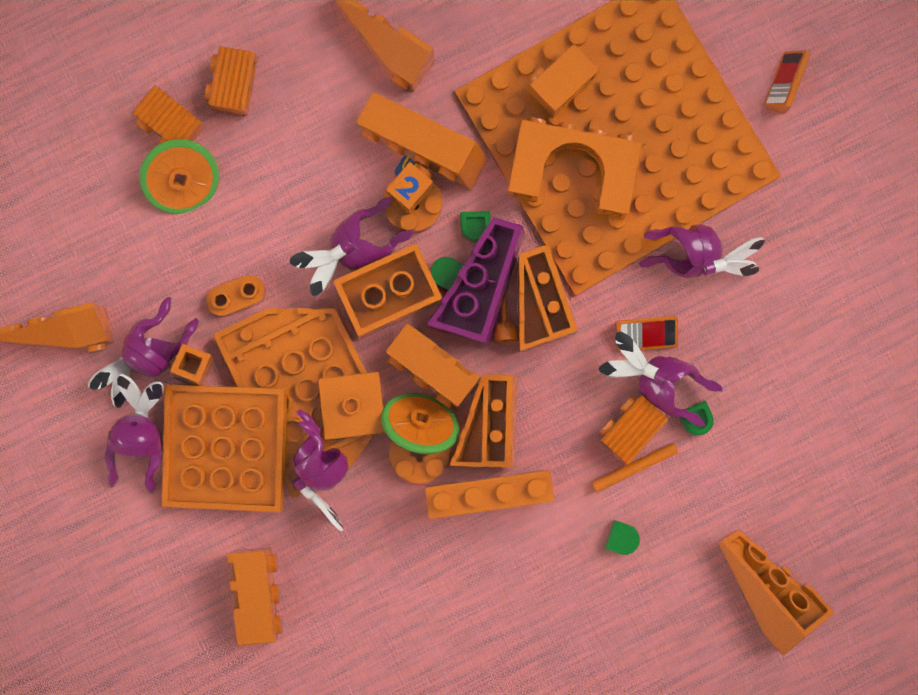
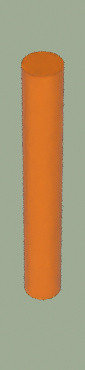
M674 443L664 446L629 465H625L591 482L596 493L678 454L677 448Z

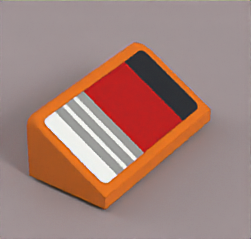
M787 51L782 55L764 103L766 108L784 114L792 107L811 56L810 51Z
M678 316L618 320L615 322L616 333L620 331L629 335L640 350L678 347Z

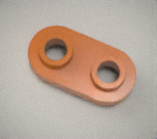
M242 276L213 288L206 298L207 307L216 316H230L261 303L266 295V287L257 276ZM250 284L254 285V293L246 295L244 292L245 287ZM222 295L225 296L227 299L226 304L218 306L216 303L217 298Z

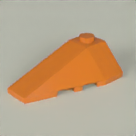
M735 531L719 543L763 633L783 656L835 614L813 587L807 583L802 586L790 576L791 570L784 565L781 568L768 559V553L741 531Z

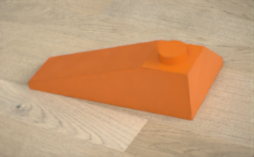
M333 0V3L389 76L392 77L391 82L404 91L408 88L414 92L434 64L433 47L399 26L397 31L394 30L393 26L387 22L388 20L380 14L373 17L369 16L368 9L355 0Z
M94 302L54 311V318L46 316L28 319V326L25 327L19 323L0 328V343L88 350V353L104 351L107 344L114 343L107 309Z

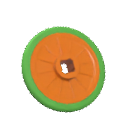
M175 139L157 145L147 154L140 168L139 182L144 196L154 207L171 214H183L204 205L213 197L218 187L219 170L214 157L205 147L190 140ZM177 173L184 175L182 181L174 179Z
M408 393L396 396L387 402L381 413L382 427L387 436L398 446L411 452L420 454L440 453L449 449L459 436V422L453 411L428 395Z

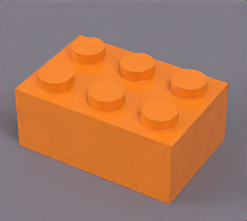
M417 243L333 280L360 339L431 308L442 301V296Z

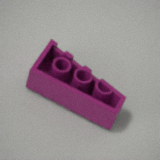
M495 217L492 218L472 250L473 252L468 261L458 273V277L449 292L442 299L441 305L429 320L427 325L430 328L489 346L525 234L522 225Z

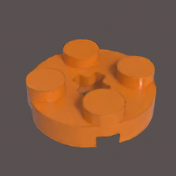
M432 178L430 179L433 181L434 187L419 203L420 208L414 209L411 214L394 200L391 201L389 207L385 210V214L394 227L402 231L414 230V233H420L428 230L438 221L443 208L442 192ZM386 191L383 194V199L389 197Z
M391 441L389 447L390 463L398 476L416 484L433 481L441 475L448 464L450 450L447 449L440 453L428 454V456L423 457V462H417L416 457H411V451L398 446L393 441Z

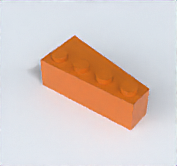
M374 91L356 121V124L363 131L361 135L367 140L376 144L380 141L386 144L387 149L399 156L404 154L417 165L421 164L426 169L429 168L437 172L443 178L455 182L469 191L474 187L488 162L476 141Z

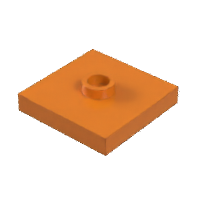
M379 372L318 379L325 440L385 433L381 423L383 399Z

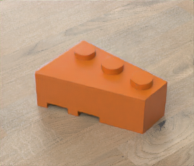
M548 244L520 253L518 256V353L574 335L578 332Z
M408 323L385 351L390 356L387 360L390 365L400 372L404 368L414 375L411 381L423 390H426L429 386L437 392L438 395L435 399L448 409L452 405L459 408L481 378Z
M482 374L469 410V416L464 429H462L460 441L449 466L515 468L517 376Z
M271 547L235 550L227 553V563H232L233 580H230V589L234 591L235 607L233 608L237 645L276 642L278 634L283 633L281 615L276 616V603H280L279 584L274 585L273 572H278L277 554H272Z

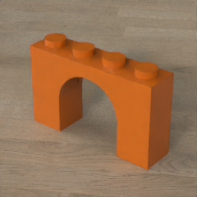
M529 117L528 121H521L507 196L537 202L543 169L548 159L558 151L574 148L590 154L600 167L602 182L596 213L620 218L628 216L642 142H637L635 137L624 134L617 135V138L605 136L606 132L599 129H588L587 132L575 130L576 126L567 123H558V126L547 125L545 120L535 117Z
M550 470L425 487L429 519L555 502Z

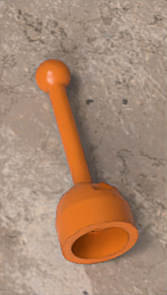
M505 294L501 306L502 322L497 324L494 330V343L510 344L519 341L516 326L508 321Z

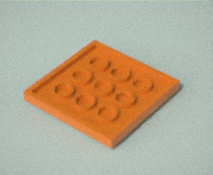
M166 384L162 507L283 512L287 388Z

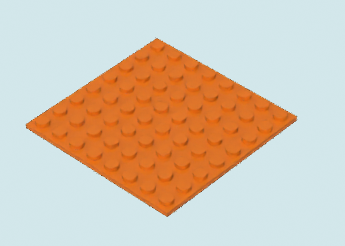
M612 0L454 91L508 184H510L521 121H528L529 117L543 119L547 125L558 126V123L571 124L576 126L575 130L587 132L588 129H599L606 132L605 136L616 138L619 134L635 137V141L642 142L630 210L626 218L596 213L602 182L600 167L590 154L574 148L558 151L548 159L543 169L537 202L517 198L544 245H549L554 262L574 296L579 295L675 239L672 235L656 240L645 239L644 234L650 230H661L668 227H681L689 230L692 225L703 223L781 177L676 0ZM575 44L599 69L597 77L553 118L529 93V87L532 83L530 78L540 68L543 67L546 70L554 63L551 59L560 49L565 47L568 50Z

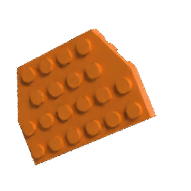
M266 308L213 334L238 387L287 388L284 483L292 499L302 495L292 484L293 480L297 477L294 457L300 446L309 437L298 424L303 421L296 412L299 409L309 414L321 430L320 437L324 442L322 451L338 448L347 457L349 471L376 434L325 440L318 379L367 373L335 308Z

